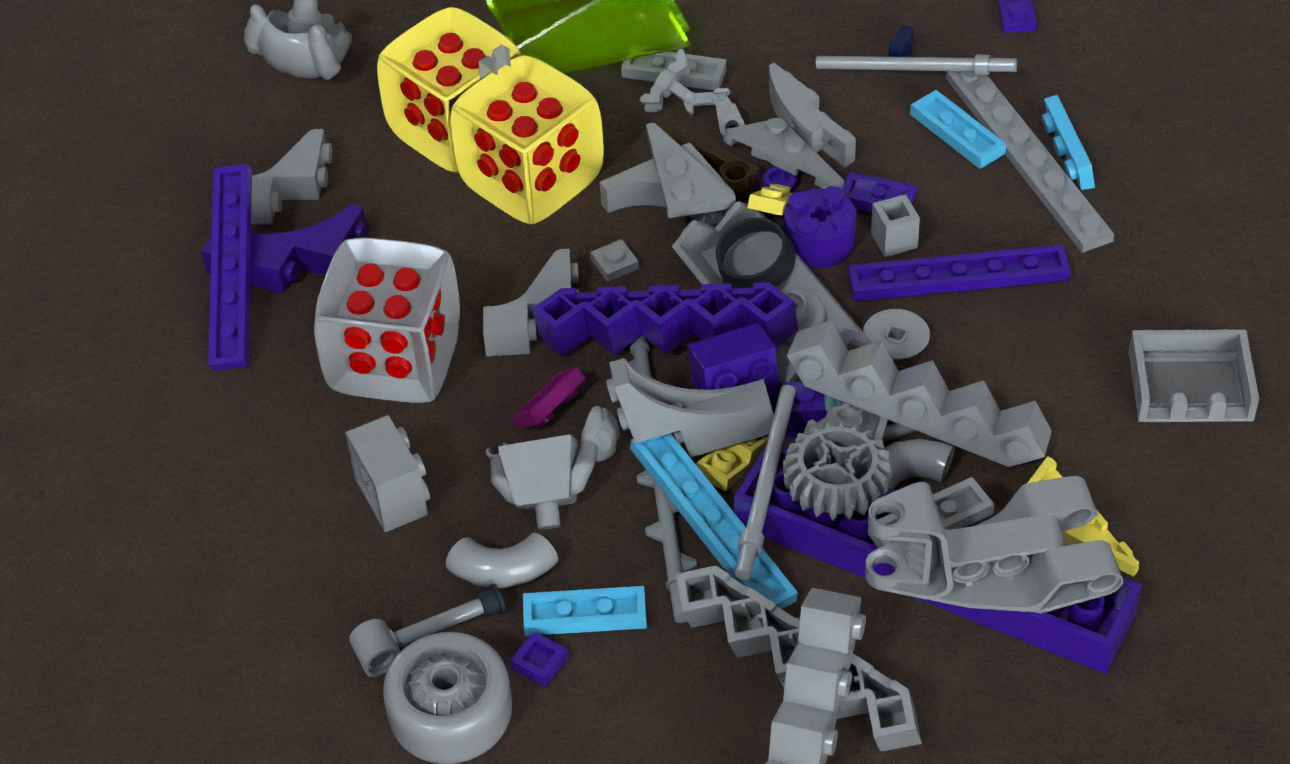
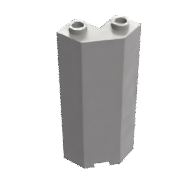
M738 201L726 212L716 228L693 220L682 231L679 238L672 245V248L701 284H724L716 260V247L719 239L729 227L741 220L754 217L766 218L761 211L748 209V204ZM758 231L745 235L729 248L724 257L723 266L728 271L737 275H753L762 272L770 267L778 258L782 248V238L779 234L769 231ZM796 253L793 270L787 279L776 288L781 292L801 289L818 296L825 307L826 316L824 322L831 320L848 351L872 344L864 332ZM779 345L776 348L778 376L782 385H784V382H802L787 357L791 345Z

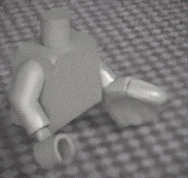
M600 406L592 407L581 434L580 446L579 441L571 434L509 445L503 442V446H498V454H495L491 447L487 448L486 454L491 461L492 484L508 503L515 504L517 508L523 511L535 509L538 530L561 527L558 506L576 503L577 494L584 490L595 462L607 460L614 455L617 440L620 436L617 419L606 408H601Z

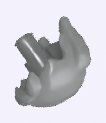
M294 0L293 7L289 13L273 10L268 16L261 6L257 4L252 5L250 8V18L244 30L243 40L250 53L263 56L271 67L284 74L301 79L322 77L329 80L334 78L340 71V63L343 61L351 45L352 34L346 31L344 24L341 22L334 24L331 14L321 15L317 10L318 0Z

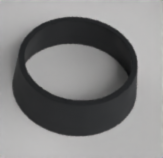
M761 217L747 218L733 224L723 233L716 247V260L720 276L724 283H732V288H754V283L770 282L775 287H778L790 275L796 259L795 247L781 227L774 221ZM758 231H769L781 236V252L776 261L764 271L753 275H737L728 271L723 266L727 251L743 236Z

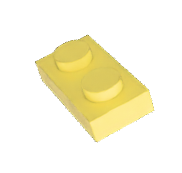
M770 184V187H762V190L750 194L747 208L782 216L788 204V198L792 194L790 193L791 188L779 184Z

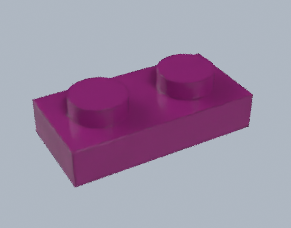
M578 367L558 372L511 417V420L521 429L532 426L538 429L544 426L554 417L552 411L559 404H566L578 394L576 388L586 379Z

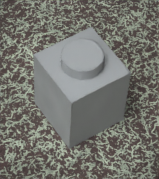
M907 195L872 203L871 234L883 256L888 257L917 249L920 217Z

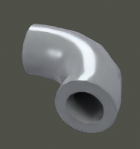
M913 439L890 444L884 448L885 451H889L891 458L890 468L892 469V476L888 487L895 489L900 482L914 477L928 478L942 483L952 463L955 447L925 439ZM867 471L860 473V476L863 477Z
M538 533L530 534L515 546L502 549L487 548L469 537L462 538L451 548L446 558V568L455 576L479 587H489V585L494 583L501 589L527 584L549 571L558 563V556L554 547L545 537Z

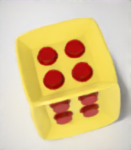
M449 7L433 13L393 40L379 55L377 63L378 84L383 112L388 125L396 136L426 158L448 171L458 172L450 128L452 107L465 91L480 81L478 63L480 60L487 56L492 58L493 50L501 44L510 49L511 60L521 56L517 47L499 31L466 11Z
M522 55L510 60L511 67L504 65L498 70V75L492 71L458 98L451 110L450 128L456 167L466 185L519 221L535 224L561 208L589 186L599 175L604 158L603 130L598 103L586 88L547 63L534 57Z

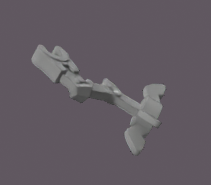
M683 49L677 51L675 55L677 61L671 63L668 68L659 74L654 85L651 87L650 94L645 93L640 97L641 103L646 104L644 107L646 112L662 110L663 97L667 98L672 93L684 101V106L690 115L694 114V106L715 105L719 130L723 138L725 129H728L729 126L745 125L736 104H732L728 98V95L731 93L728 88H716L713 92L694 93L680 84L681 77L690 75V65Z

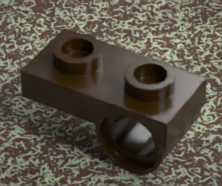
M704 139L697 146V151L734 191L736 202L744 203L749 200L750 194L760 191V167L707 139Z

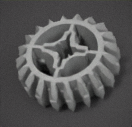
M842 420L837 427H831L825 421L820 430L810 425L807 435L798 433L795 443L789 444L787 449V456H785L783 461L786 489H790L792 501H800L803 511L813 507L816 517L825 512L829 513L832 521L837 514H844L850 520L853 511H857L865 516L868 506L876 499L885 496L888 491L889 481L892 476L889 451L884 450L885 447L882 440H874L872 430L861 433L858 423L852 428H846ZM815 462L814 467L808 469ZM867 471V473L862 478H860V473Z

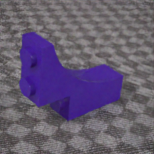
M350 204L338 214L321 223L295 231L273 234L251 233L250 285L284 293L289 283H294L298 279L300 269L326 275L336 250L344 240L368 237L369 225L365 221L363 207ZM212 235L201 250L207 274H211Z

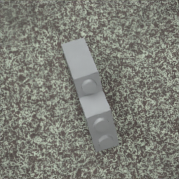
M625 358L609 362L612 378L606 380L607 388L612 402L620 401L621 407L617 408V413L623 431L630 429L635 443L674 432L677 442L679 444L685 443L691 458L770 434L774 411L764 379L724 389H686L667 385L644 375Z

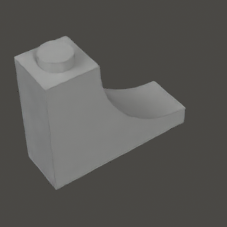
M690 142L681 146L734 193ZM653 159L600 182L601 205L608 213L638 205L665 207ZM729 209L688 216L707 225L719 224Z

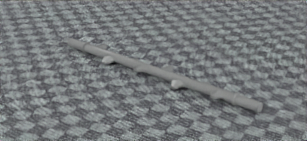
M642 335L633 341L630 346V352L634 356V360L629 363L644 375L652 378L648 356L650 348L646 338ZM645 470L636 476L637 483L654 488L659 518L658 522L646 527L645 534L663 544L668 577L666 587L670 591L674 621L677 623L687 622L681 611L676 574L697 567V561L680 552L674 513L678 509L649 472Z

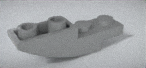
M776 63L770 64L769 92L777 117L782 118L816 153L823 150L844 167L855 161L856 138L852 133L831 120L826 113L819 111V96L814 90L807 88L795 79L790 72L785 71Z

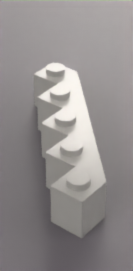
M831 320L798 331L788 351V359L803 385L807 388L1007 467L1045 457L1052 431L1036 400L1000 411L984 380L949 391L933 360L898 371L882 340L848 351Z
M718 566L677 573L676 578L681 611L690 627L725 621L728 643L737 658L772 651L775 672L784 688L786 664L798 644L800 619L794 618L750 587L747 588L736 581ZM853 654L849 671L852 672L851 687L848 696L842 697L837 719L869 713L873 736L880 751L922 744L915 706L909 689L896 680L889 679L875 670L871 664Z
M811 588L801 605L798 644L786 664L784 697L781 706L772 720L769 757L766 764H826L828 755L833 756L838 738V730H835L841 700L842 697L848 696L851 687L852 672L849 671L856 639L861 640L865 630L866 615L860 614L861 597Z

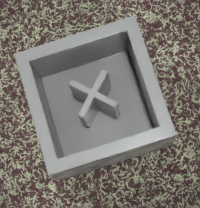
M389 415L345 432L355 480L384 532L386 533L428 515L426 501L430 499V494L424 480L421 478L426 475V470L419 454L412 455L409 451L410 442L403 427L396 428Z

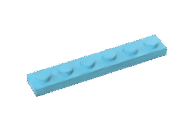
M671 433L639 443H635L634 439L631 440V451L733 579L747 588L750 587L774 602L780 609L796 602L798 592L763 548L761 554L756 556L751 578L742 580L736 577L735 571L740 555L737 546L741 531L746 529V527Z

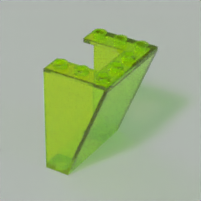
M485 0L488 8L502 27L505 36L513 42L521 56L526 55L539 59L562 73L673 51L691 45L685 34L690 28L675 0Z

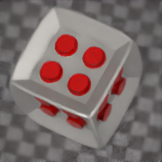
M353 238L344 240L340 244L323 281L316 304L314 336L320 367L327 385L332 390L352 396L410 403L431 402L437 397L443 386L455 349L460 318L457 277L450 254L441 248L427 244L380 238Z

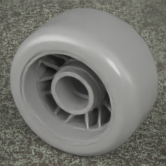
M440 632L419 638L406 646L395 657L384 679L383 698L392 733L405 750L424 761L437 764H456L472 760L491 749L502 737L509 724L512 712V695L506 666L500 655L489 644L475 636L460 632Z

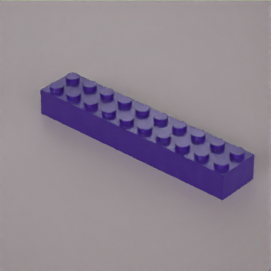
M766 447L734 496V513L745 527H747ZM782 447L762 534L768 540L865 578L866 559L873 550L878 549L868 535V513L870 506H868L865 516L857 511H853L850 520L844 514H837L832 521L829 513L825 512L816 517L813 507L803 511L800 501H792L790 489H786L784 483L783 461L785 456H787L788 448ZM815 462L808 469L814 467ZM888 487L886 495L897 490ZM890 512L881 513V514H879V515L876 517V519L878 520V519L883 518V517H885V516H887V515H889V514H891V513H890ZM976 522V523H974V524H972V525H969V526H967V527L974 526V525H976V524H979L980 522ZM879 563L873 567V570L882 576L895 572V568L887 563ZM1122 577L1123 583L1121 587L1109 595L1042 614L966 608L921 598L916 599L1107 675L1136 615L1142 584Z

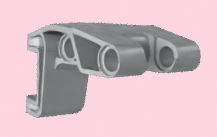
M1068 476L1024 484L997 515L974 526L959 529H943L930 486L926 482H917L878 498L869 507L868 528L871 534L882 540L894 541L873 550L866 559L865 579L869 585L878 590L966 608L1042 614L1109 595L1117 591L1123 583V578L1110 544L1102 540L1071 545L1066 544L1063 531L1084 526L1091 522L1095 516L1098 517V512L1086 481L1079 476ZM890 512L895 514L899 521L891 525H885L880 523L876 517L881 513ZM879 563H887L895 568V572L882 576L877 574L873 567Z

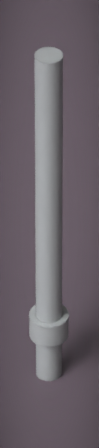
M976 54L975 58L816 57L817 69L974 71L975 75H990V72H1017L1018 65L1017 58H991L990 55Z
M783 385L780 389L747 527L740 534L737 546L740 555L735 575L742 580L751 578L756 556L761 554L765 538L762 534L763 525L796 389L791 385Z

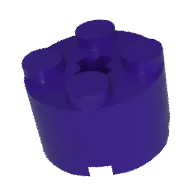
M830 186L826 189L795 192L788 198V204L784 212V232L792 241L797 255L803 262L807 263V266L815 268L835 266L843 262L855 247L856 209L850 199L844 195V191L839 187Z

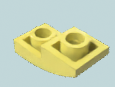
M769 434L711 451L700 459L696 465L712 485L726 492L737 483L762 454L767 446Z

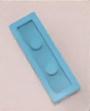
M937 90L911 104L910 115L979 169L1006 154V143Z
M1058 95L1045 98L1046 113L1041 115L1047 134L1054 132L1056 136L1053 137V144L1058 157L1065 156L1067 159L1064 161V166L1068 177L1071 180L1076 179L1081 190L1095 188L1092 164Z
M644 586L523 593L525 636H530L533 631L540 635L646 629Z

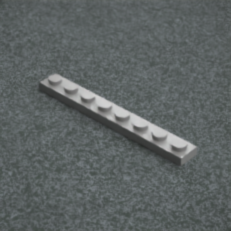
M946 71V80L978 121L1006 143L1005 155L1079 250L1083 253L1113 242V231L988 75H975L974 71Z

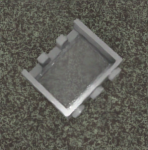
M1132 330L1128 355L1138 422L1254 421L1259 394L1246 330Z

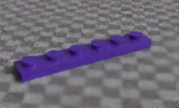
M248 164L213 168L208 362L209 367L213 371L249 367L252 169Z
M1063 245L848 265V278L853 301L1069 281L1071 273Z

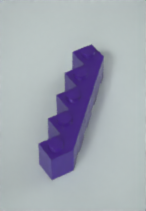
M770 282L754 283V288H732V283L701 284V289L680 290L679 285L649 286V291H628L627 286L597 287V292L577 293L576 288H560L532 308L539 337L562 357L589 337L595 339L612 355H616L643 335L663 353L667 354L693 334L703 340L756 323L761 325L776 348L799 331L795 302Z

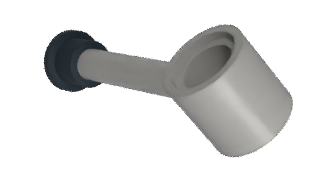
M493 583L489 585V590L476 594L475 600L395 632L389 629L384 620L371 619L365 621L351 632L349 642L365 673L370 677H377L388 671L395 657L401 652L399 647L481 614L484 617L497 612L503 615L506 613V607L498 587Z

